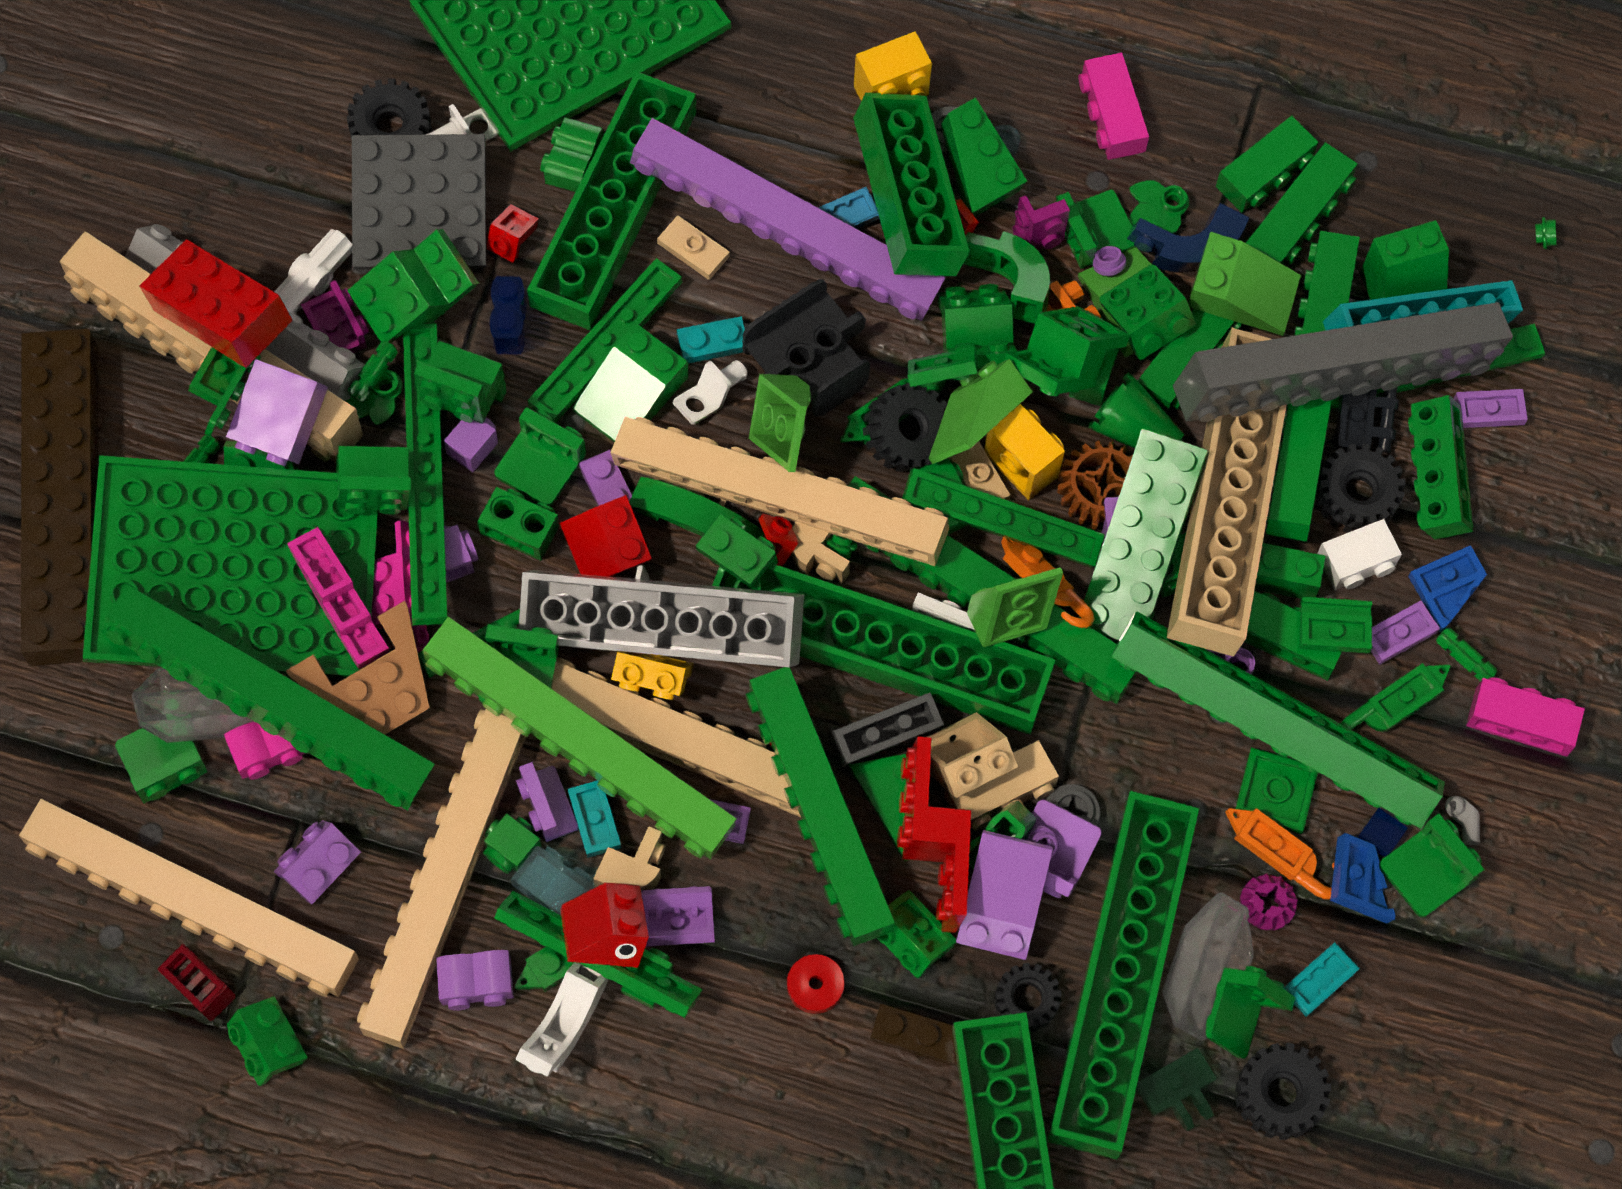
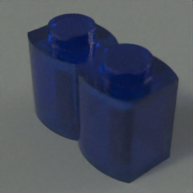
M496 276L491 287L493 311L490 316V331L493 347L496 354H521L526 341L523 321L527 312L523 281L520 277Z

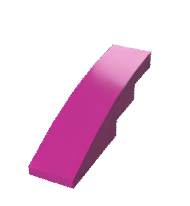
M317 527L288 542V548L357 668L361 669L389 653V647L371 621L369 611L353 588L351 578L320 529Z

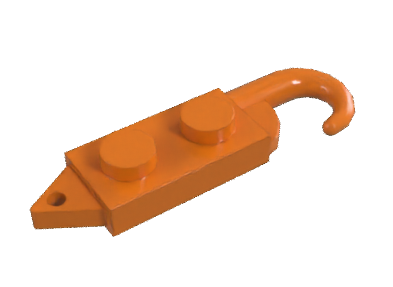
M1003 537L1001 541L1005 552L1003 560L1021 578L1056 569L1043 557L1039 549L1030 545L1025 546ZM1063 574L1054 604L1070 606L1081 617L1076 618L1067 612H1062L1061 617L1069 624L1078 628L1090 627L1095 620L1093 611L1073 591L1074 587L1065 579Z
M1228 808L1225 811L1236 833L1234 837L1236 841L1289 880L1296 881L1315 896L1321 899L1331 898L1332 887L1325 886L1313 877L1317 865L1313 849L1257 808L1253 811Z

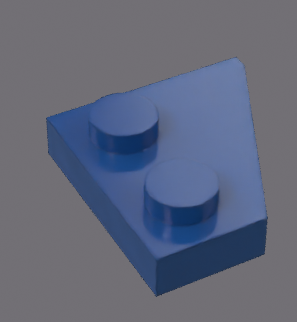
M1470 545L1411 571L1408 577L1421 601L1439 626L1440 633L1450 624L1485 579L1487 573Z
M1347 833L1337 837L1330 901L1386 924L1395 920L1394 908H1387L1382 891L1387 888L1384 874L1379 868V857L1375 845Z

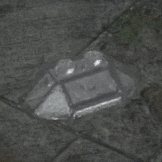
M164 668L156 669L132 694L139 726L167 743L225 738L224 734L228 731L254 722L248 717L236 715L229 706L217 699L205 697L198 688L188 682L174 679Z
M1217 893L1184 926L1162 991L1174 1026L1199 1040L1208 1039L1206 1037V1021L1211 1014L1216 997V987L1221 980L1224 967L1245 970L1246 966L1251 965L1254 956L1251 930L1247 921L1249 918L1248 907L1224 893Z

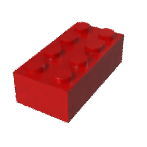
M187 239L139 285L153 311L245 368L293 321L280 295Z

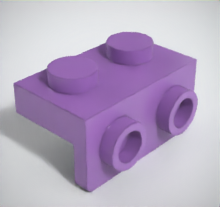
M532 762L520 766L521 779L516 780L522 799H530L533 810L528 812L535 832L542 830L545 841L548 842L577 831L578 824L556 768L549 766L536 771Z
M324 820L320 823H313L305 830L302 835L304 840L295 849H288L277 862L279 866L274 871L276 875L283 878L310 904H313L361 853L332 823Z
M693 886L689 888L641 891L649 935L646 946L715 942L711 887Z

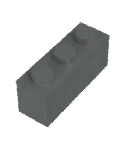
M930 692L834 730L828 736L840 766L843 768L913 740L917 736L920 737L933 732L944 724Z

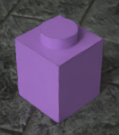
M487 417L483 424L474 420L471 423L461 420L444 440L446 454L473 473L498 444L496 426Z

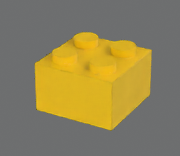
M916 31L856 54L854 88L861 101L865 93L929 95L932 62Z
M1021 404L987 433L984 449L989 459L1028 501L1058 478L1065 453L1061 440L1054 433L1049 434L1041 426V421L1037 414L1031 409L1026 410Z

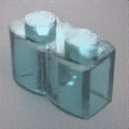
M536 846L511 878L512 885L522 894L561 915L560 909L562 904L594 888L591 884L593 879L589 874L579 867H575L572 870L562 863L564 861L563 856L549 846L545 850Z

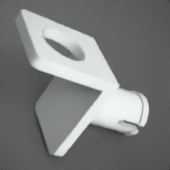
M454 104L449 106L450 122L431 133L425 134H474L469 129L471 123L475 120H483L488 124L487 131L483 133L485 134L486 141L498 135L481 108L462 118Z
M736 360L719 370L712 361L707 362L698 384L674 398L673 405L692 425L699 423L722 408L728 391L732 386L746 380L748 374L745 366ZM691 398L698 399L703 403L704 410L701 412L691 411L686 406V401Z

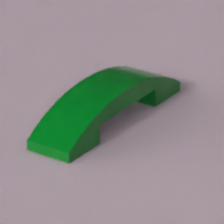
M641 476L629 501L633 511L657 522L659 518H662L701 537L704 536L720 514L729 520L734 517L741 521L748 528L747 532L756 539L759 536L763 537L765 535L762 529L718 503L659 480Z

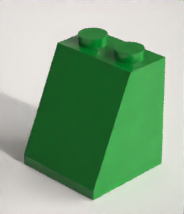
M1431 221L1373 239L1359 273L1370 300L1447 289L1449 248L1437 221Z

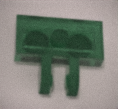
M1198 1048L1137 1083L1136 1089L1153 1117L1172 1107L1176 1118L1186 1131L1194 1128L1193 1119L1181 1102L1191 1096L1197 1111L1205 1120L1214 1115L1201 1089L1215 1082L1217 1078Z

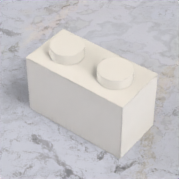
M1384 519L1323 542L1317 553L1326 556L1324 571L1334 590L1345 587L1347 590L1353 589L1361 585L1365 578L1375 574L1377 577L1388 575L1396 569L1395 566L1402 555Z

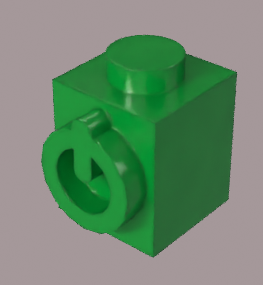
M506 814L501 821L498 819L493 821L484 835L486 837L484 840L486 849L482 854L504 873L509 874L513 870L520 875L542 849L540 838L532 833L534 828L526 820L519 816L515 820Z

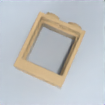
M977 712L927 736L932 738L930 776L955 798L1018 767L1007 737ZM952 735H956L954 741H950ZM980 756V759L974 762V758Z

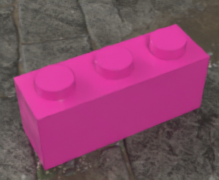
M1122 52L1085 60L1082 74H1079L1078 80L1081 92L1087 93L1089 99L1087 103L1089 118L1091 121H1096L1098 127L1096 138L1099 148L1105 149L1108 160L1146 152L1149 134Z
M1482 678L1475 689L1466 726L1567 757L1576 746L1585 708L1575 706L1576 704L1569 699H1552L1542 696V693L1536 689H1519L1509 686L1505 680L1500 678Z

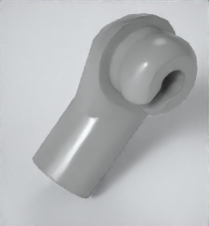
M1449 797L1445 802V809L1449 816L1462 826V842L1470 846L1480 844L1479 811L1463 797Z

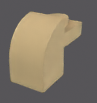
M795 522L793 531L799 544L792 552L791 559L798 572L808 575L814 567L816 572L825 580L833 581L834 579L838 583L843 584L850 573V561L826 547L825 541L832 534Z
M648 827L634 858L608 847L594 876L595 887L607 882L639 885L641 891L653 890L661 879V870L652 866V863L659 864L666 845L662 844V832Z

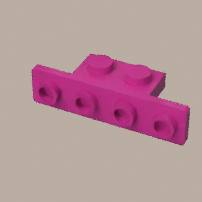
M404 520L395 522L396 553L375 559L372 622L379 629H383V626L377 616L403 601H406L412 624L409 523ZM427 625L412 626L418 652L422 651L429 642Z

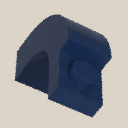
M1219 203L1210 214L1203 231L1196 235L1178 236L1140 218L1132 227L1127 239L1134 242L1135 247L1139 250L1155 253L1152 265H1156L1159 269L1171 272H1192L1198 270L1210 232L1238 240L1245 229L1249 217Z

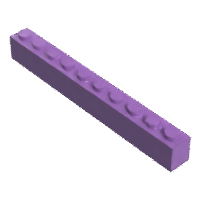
M654 118L650 120L633 149L630 163L642 174L653 175L661 179L668 188L677 192L683 191L692 196L699 205L707 208L712 207L721 212L730 222L741 223L751 228L758 237L771 239L780 244L787 253L800 255L808 259L815 268L821 271H830L839 276L840 280L846 285L865 290L874 300L880 303L887 302L898 308L899 312L907 318L923 320L946 278L944 276L895 275L887 245Z

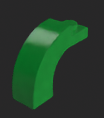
M1003 231L999 240L967 232L965 237L970 252L963 264L998 273L1007 278L1014 286L1010 300L1012 304V318L1035 324L1038 313L1046 312L1048 307L1050 273L1043 256L1026 240Z

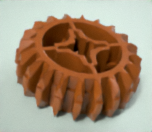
M1100 440L1095 442L1094 449L1085 443L1082 445L1081 453L1074 449L1070 455L1071 460L1066 459L1063 461L1062 468L1064 471L1058 474L1057 480L1061 484L1057 487V493L1064 495L1060 502L1062 506H1071L1068 511L1069 517L1077 514L1080 515V526L1086 523L1087 520L1092 521L1091 528L1093 530L1097 529L1099 523L1104 524V500L1107 497H1119L1125 478L1117 476L1113 468L1126 477L1133 456H1126V445L1118 451L1114 449L1115 443L1113 440L1109 442L1107 448H1103ZM1102 465L1101 468H1099L1096 471L1086 470L1085 473H1082V471L1088 467ZM1103 475H1106L1105 483L1107 487L1104 489L1103 496H1101L1099 484L1102 482ZM1079 489H1081V492L1090 495L1092 497L1093 503L1088 501L1080 493Z

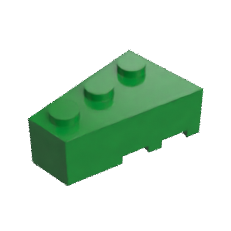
M976 97L946 115L941 123V128L950 164L952 163L956 178L957 193L960 194V198L974 217L1018 193L1026 184L1027 179Z

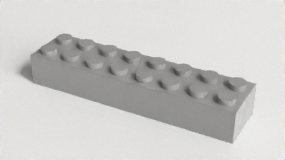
M531 570L522 572L519 629L528 631L535 627L548 629L553 632V635H558L560 646L790 668L799 664L804 594Z

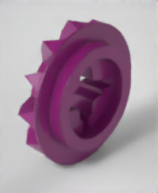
M1266 873L1262 876L1253 877L1245 885L1240 896V907L1244 917L1253 926L1262 930H1277L1286 926L1292 920L1296 912L1298 899L1295 897L1293 886L1287 884L1282 876L1276 877ZM1273 890L1276 891L1274 901L1279 904L1278 907L1271 906L1263 914L1264 901L1260 899V895L1267 897Z

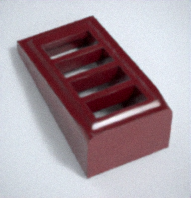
M184 944L177 948L157 968L209 1021L214 1020L236 997L232 990ZM189 959L191 963L175 977L173 974ZM199 969L200 972L184 986L183 984ZM208 979H210L211 981L196 996H194L193 994Z

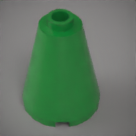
M1127 373L1122 378L1127 384L1122 383L1120 387L1116 385L1094 417L1099 419V422L1093 421L1089 424V428L1132 448L1136 447L1141 429L1182 441L1181 439L1184 436L1181 429L1130 373Z

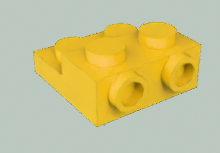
M618 651L611 680L619 681V687L626 690L639 692L640 687L654 690L653 696L673 700L674 695L680 696L684 693L686 680L691 677L694 663L663 655Z

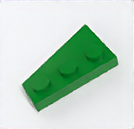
M906 754L849 764L848 769L854 779L858 781L865 793L866 799L873 806L883 823L884 829L901 857H903V848L897 847L898 828L903 825V818L905 816V813H899L900 793L904 792L906 779H901L902 759L906 758Z

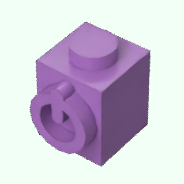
M458 525L452 527L444 526L446 583L474 573L472 562L478 560L468 531L460 532Z

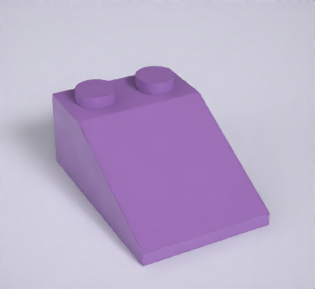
M983 830L968 890L967 916L959 927L956 943L1026 960L1053 847Z

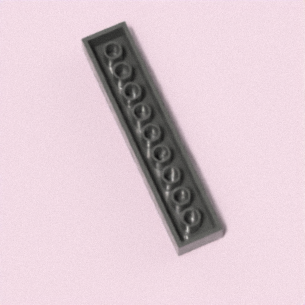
M1499 302L1198 351L1194 353L1177 378L1173 388L1186 422L1194 420L1208 422L1223 415L1230 414L1232 417H1237L1252 410L1261 409L1266 412L1274 410L1281 405L1292 404V406H1301L1310 400L1322 399L1323 401H1330L1345 394L1352 393L1353 396H1359L1374 389L1382 388V390L1388 391L1403 384L1412 383V385L1417 386L1432 379L1441 378L1443 381H1446L1461 374L1480 375L1489 370L1491 363L1504 352V348L1512 340L1513 335Z

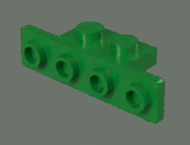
M211 347L188 389L189 392L217 406L204 434L211 437L216 427L221 430L223 429L231 414V411L226 408L231 399L238 402L246 385V383L242 382V379L246 372H251L255 359L245 368ZM258 355L255 359L261 360L262 356Z

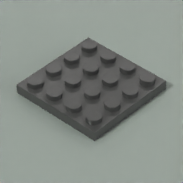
M485 134L352 135V264L354 269H373L392 251L414 249L436 229H443L469 268H487Z

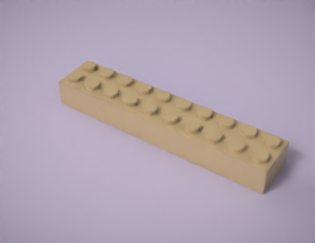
M85 231L60 260V264L65 272L64 278L71 285V293L85 304L90 301L96 305L100 314L108 320L113 321L117 319L122 322L126 331L134 337L140 338L143 336L149 340L152 348L161 355L166 356L169 353L177 359L176 362L187 372H198L211 346L153 311L139 287L150 273ZM266 349L259 354L262 356L260 360L262 362L310 379ZM246 372L242 382H247L250 373ZM327 390L307 445L311 447L312 453L322 461L327 462L331 460L336 464L338 446H355L363 436L356 408Z
M1231 328L1222 347L1271 340V338ZM1281 405L1274 410L1266 412L1261 409L1252 410L1237 417H1232L1230 414L1218 416L1206 423L1202 448L1209 450L1191 504L1166 638L1233 657L1245 641L1286 405Z

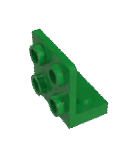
M1114 190L1105 191L1079 202H1074L1069 192L1056 197V202L1065 199L1070 209L1065 239L1080 269L1092 265L1096 252L1103 247L1115 246L1121 250V253L1137 248L1134 242L1127 239L1133 226Z

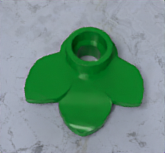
M1154 180L1142 181L1132 185L1129 191L1139 203L1129 218L1132 226L1142 218L1172 234L1176 233L1181 226V215L1187 211L1189 206V197L1185 190L1176 185L1164 187ZM1174 200L1178 205H1169L1167 201Z
M387 369L374 388L368 389L370 393L363 402L357 401L352 397L345 401L356 408L358 418L370 415L372 422L376 426L392 417L395 412V400L401 395L403 390L400 376L396 372ZM384 384L392 385V388L388 391L380 390Z

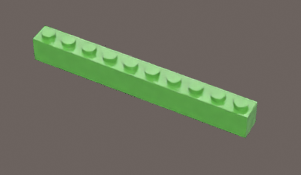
M447 617L424 647L423 654L427 660L425 665L439 676H443L445 673L455 680V687L467 696H471L474 693L484 698L485 700L482 705L496 716H500L501 713L512 720L511 726L527 737L530 733L541 740L539 745L549 754L555 757L561 754L570 761L569 767L583 777H586L587 774L591 775L599 781L597 786L609 796L615 797L618 794L628 802L626 806L633 813L642 818L646 814L656 821L655 827L664 835L670 838L676 835L686 842L684 847L694 856L702 858L704 855L711 860L734 829L737 818L450 617Z

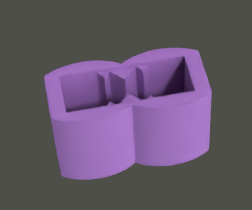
M492 950L473 954H453L436 957L439 1001L442 1005H448L449 1010H465L470 1008V1003L484 1002V1005L488 1007L502 1006L506 1004L507 999L514 998L511 955L508 950Z

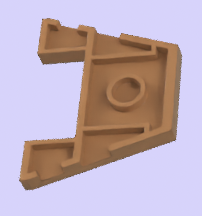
M406 601L377 616L394 644V650L335 685L331 683L314 654L286 670L288 676L302 687L384 735L430 708Z

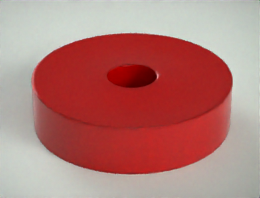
M812 954L802 957L794 963L788 973V995L793 1004L804 1012L811 1014L827 1012L838 1004L843 995L844 976L842 970L835 961L827 956ZM812 979H819L822 982V987L812 989L809 986V982Z

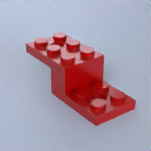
M917 736L913 747L907 748L906 758H903L901 763V779H906L904 792L900 793L899 813H905V816L903 818V825L898 828L897 847L903 848L902 859L943 862V864L939 865L938 885L943 886L942 899L937 901L936 919L942 920L941 932L956 933L967 916L971 810L928 806L932 738Z

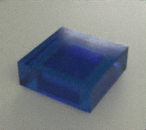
M1378 808L1357 838L1374 844L1376 851L1386 857L1391 853L1408 828Z

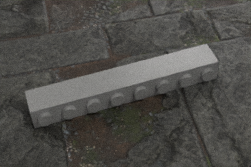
M159 224L137 228L125 258L151 274L183 242L172 236L168 228ZM289 312L293 321L265 349L310 379L327 386V390L342 400L350 399L351 396L349 395L348 388L354 380L359 379L357 375L365 364L357 360L353 352L345 348H339L329 341V337L318 330H312L302 323V319L298 315Z

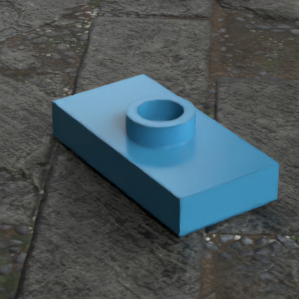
M867 187L818 207L856 229L880 219L877 207Z

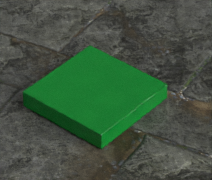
M1251 747L1235 809L1253 811L1257 808L1287 831L1302 834L1317 774L1305 769L1302 763L1297 760Z

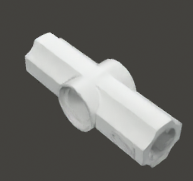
M331 229L309 254H301L292 263L288 277L274 291L280 295L288 312L297 314L302 308V303L307 302L313 295H321L328 288L329 283L333 279V273L352 253L353 244L343 233Z

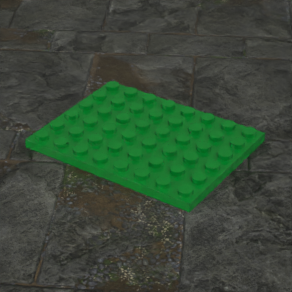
M409 0L410 7L510 152L560 125L565 117L570 119L628 87L636 71L649 75L731 29L730 20L715 0Z
M99 455L83 662L160 667L155 663L145 662L136 652L128 647L114 644L101 632L106 614L127 585L280 674L288 675L286 670L314 654L328 677L347 678L360 669L357 668L321 608L287 543L318 527L351 578L353 588L371 615L378 510L366 509V512L361 514L346 513L345 509H337V473Z

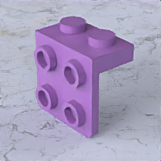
M1042 799L1037 803L1032 813L1036 817L1033 828L1038 826L1050 828L1056 834L1058 843L1057 852L1050 859L1043 891L1056 898H1061L1062 895L1069 897L1074 891L1101 837L1102 830L1099 826L1046 799Z

